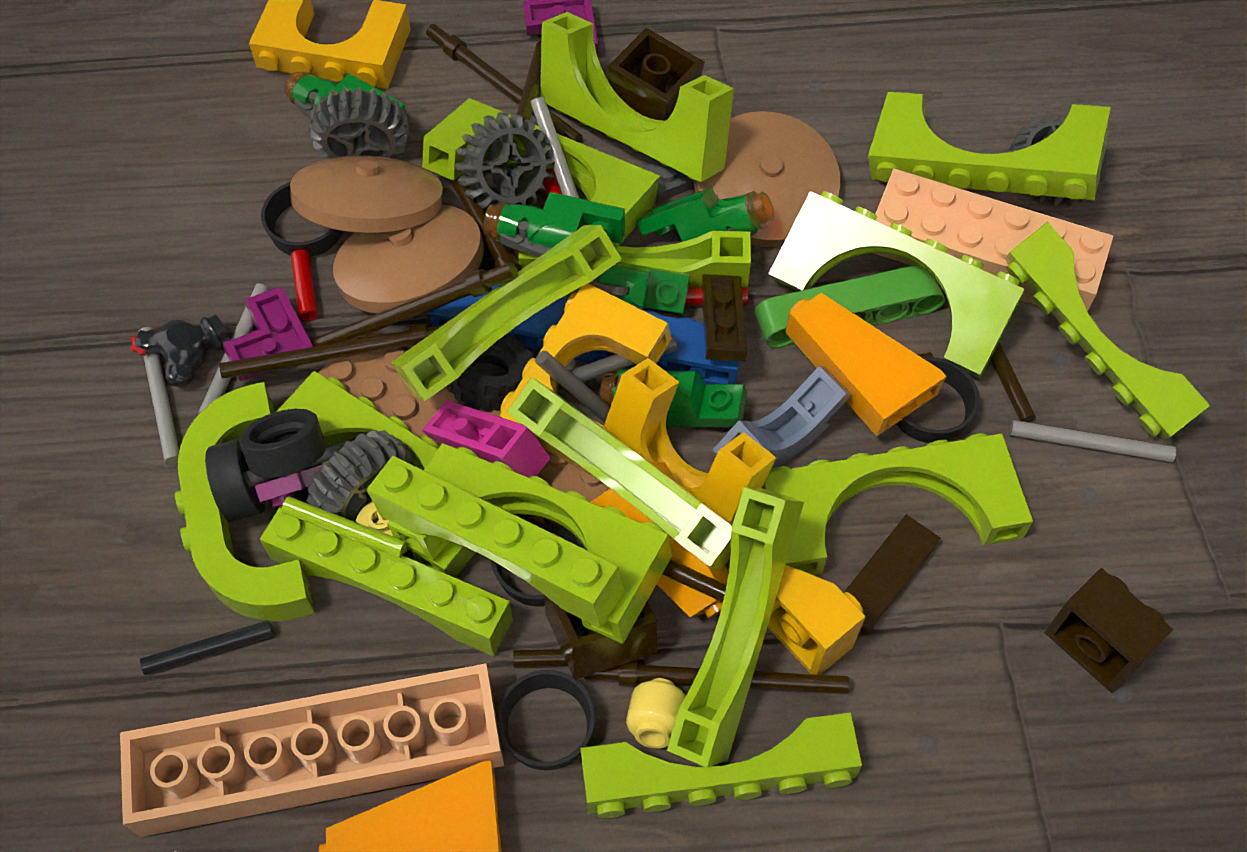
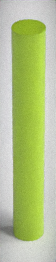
M287 497L283 503V513L399 558L405 552L407 542L292 497Z

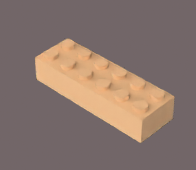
M894 168L876 211L878 216L877 222L890 227L892 222L902 225L913 232L912 238L925 243L927 238L935 240L948 248L947 254L961 259L962 255L970 256L984 264L982 270L997 276L999 271L1009 274L1006 268L1009 265L1006 261L1009 252L1048 221L1074 251L1076 281L1079 294L1087 312L1097 294L1113 235ZM873 253L911 266L918 265L901 256ZM1025 282L1022 285L1019 284V287L1025 289L1021 301L1036 305L1032 299L1035 293Z

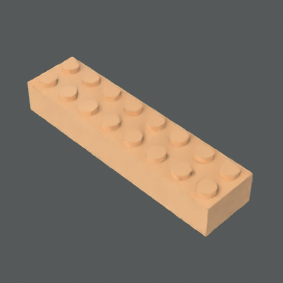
M487 664L121 732L123 825L139 837L440 779L482 761L491 760L493 768L504 766Z

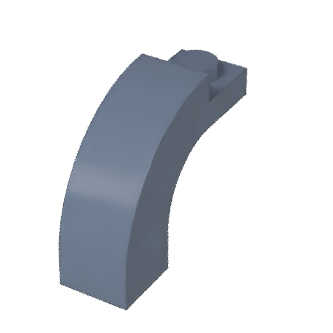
M818 366L779 408L757 421L739 420L712 450L717 455L718 450L744 432L776 457L771 469L780 467L807 448L830 426L827 421L852 394L825 367Z

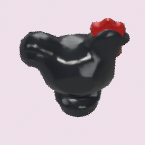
M215 314L208 318L203 317L200 320V325H192L182 320H173L158 329L140 330L138 335L131 338V350L137 352L140 356H145L147 353L161 354L166 360L165 378L169 384L175 387H184L192 381L194 377L193 371L204 362L207 350L209 348L222 349L223 342L229 341L230 338L221 320Z

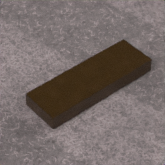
M703 274L701 289L705 359L746 362L747 340L741 277Z
M907 514L843 592L850 593L860 603L863 614L866 616L860 630L867 635L941 539Z

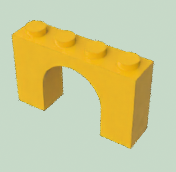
M268 0L249 42L257 68L300 76L312 74L316 77L335 82H341L348 74H351L373 87L388 89L411 30L406 4L373 0L364 24L357 34L340 43L318 44L305 39V35L315 15L311 0Z
M588 283L582 286L578 293L573 292L565 304L564 315L557 325H552L547 331L543 340L544 346L540 352H549L564 367L575 357L594 350L613 352L635 364H639L647 358L657 364L672 337L667 322ZM531 358L527 362L522 373V381L515 392H509L504 398L499 415L501 418L522 424L507 413V411L532 377L557 393L558 382L535 363L536 358ZM596 422L597 424H599L601 427H603V428L606 430V428H605L604 425H602V424ZM533 432L545 450L589 473Z
M645 359L622 374L604 424L606 430L648 462H665L675 481L733 524L743 487L762 488L776 457L743 432L718 450L709 473L699 471L688 465L673 448L666 429L667 412L679 381L651 359Z

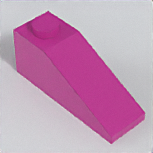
M448 400L422 429L427 436L440 444L444 443L456 449L465 447L483 460L491 463L495 461L502 462L512 468L514 472L528 478L530 476H538L539 472L550 460L549 455L533 432L523 424Z

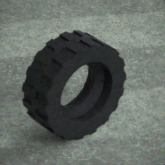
M506 334L483 352L472 364H495L509 372L507 375H483L472 370L469 365L457 379L447 385V390L453 393L458 401H462L472 408L477 407L486 411H500L504 398L509 392H515L522 381L524 367L533 358V354L527 349V345L524 342H520L513 335Z

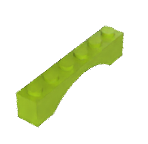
M1048 221L1009 252L1006 261L1009 263L1006 267L1009 274L1020 280V285L1025 282L1035 293L1032 299L1039 309L1047 315L1051 312L1061 323L1058 328L1062 335L1071 344L1078 343L1088 354L1085 356L1088 365L1098 375L1104 373L1114 384L1111 390L1124 405L1128 406L1131 404L1141 415L1138 418L1139 423L1151 436L1159 435L1162 440L1171 437L1210 406L1183 374L1160 370L1136 360L1120 350L1100 331L1088 314L1079 294L1074 271V251Z
M584 225L520 270L517 278L506 281L393 360L391 365L412 395L425 402L457 379L483 352L516 326L554 301L590 283L622 260L601 225Z
M711 231L697 238L676 244L657 247L619 246L616 249L622 258L619 262L690 274L688 287H701L703 274L741 277L742 287H748L751 267L750 232ZM519 250L518 259L522 269L539 258Z
M533 377L529 380L507 413L623 497L708 566L720 571L722 570L731 555V528L733 524L552 389Z
M395 456L390 458L366 489L381 517L414 534L440 537L489 558L528 582L561 609L600 629L625 593L618 565Z
M743 487L731 528L730 567L720 616L703 663L679 707L667 751L706 768L728 760L801 515L803 501L762 488Z
M283 504L280 505L262 534L260 541L271 560L282 564L299 559L307 576H318L336 580L375 594L419 616L456 641L493 657L513 621L509 600L405 556L401 558L283 513Z
M851 712L806 718L790 736L772 749L749 760L724 766L706 768L670 763L645 754L627 742L580 748L588 814L597 813L599 818L619 817L625 814V809L643 807L645 812L664 811L671 808V803L689 801L690 806H704L716 802V797L733 794L736 800H748L761 796V791L778 788L781 794H793L806 790L808 784L824 782L826 788H837L852 783V778L857 777L862 767Z

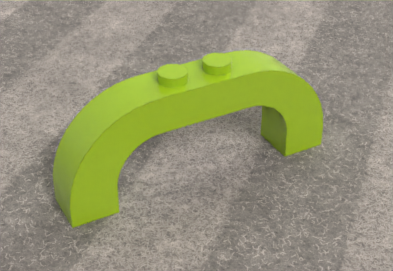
M260 382L235 389L219 397L202 410L191 423L184 435L179 450L178 475L181 490L175 492V500L180 515H185L186 527L180 529L183 546L186 552L191 551L196 568L215 596L228 608L243 616L263 621H284L315 614L308 576L300 560L270 567H252L236 560L229 522L223 517L215 503L205 465V455L208 447L238 439L244 429L254 421L268 414L275 413L273 401L265 382Z

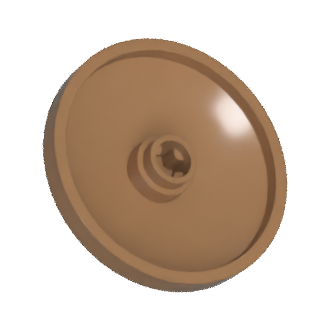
M767 111L749 112L730 119L725 169L702 182L694 180V188L696 193L713 187L718 200L750 193L757 201L763 217V225L760 226L756 234L750 237L751 245L780 247L783 246L810 191L820 196L823 191H826L838 197L840 171L837 159L829 144L808 124L782 113Z
M345 156L322 160L299 170L293 176L290 183L291 203L301 216L316 224L342 231L381 233L404 230L429 221L438 214L442 207L443 187L437 176L416 164L388 157Z
M442 204L441 210L435 217L412 228L381 233L354 232L343 243L335 257L333 275L341 295L349 304L362 311L378 314L465 280L466 275L478 270L484 255V242L479 226L471 215L454 206Z

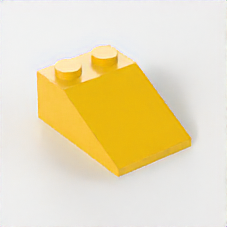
M785 565L767 627L810 674L821 675L853 648L866 616L863 614L860 603L850 593H843L834 583Z

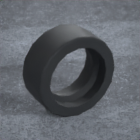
M295 408L268 414L250 424L239 437L240 446L250 472L258 477L265 478L283 477L299 472L313 465L323 456L327 448L317 415L307 409Z
M239 438L208 447L205 455L207 478L215 503L223 517L229 522H235L262 514L265 509V501H259L255 486L248 487L244 472L248 471L249 468L242 452Z

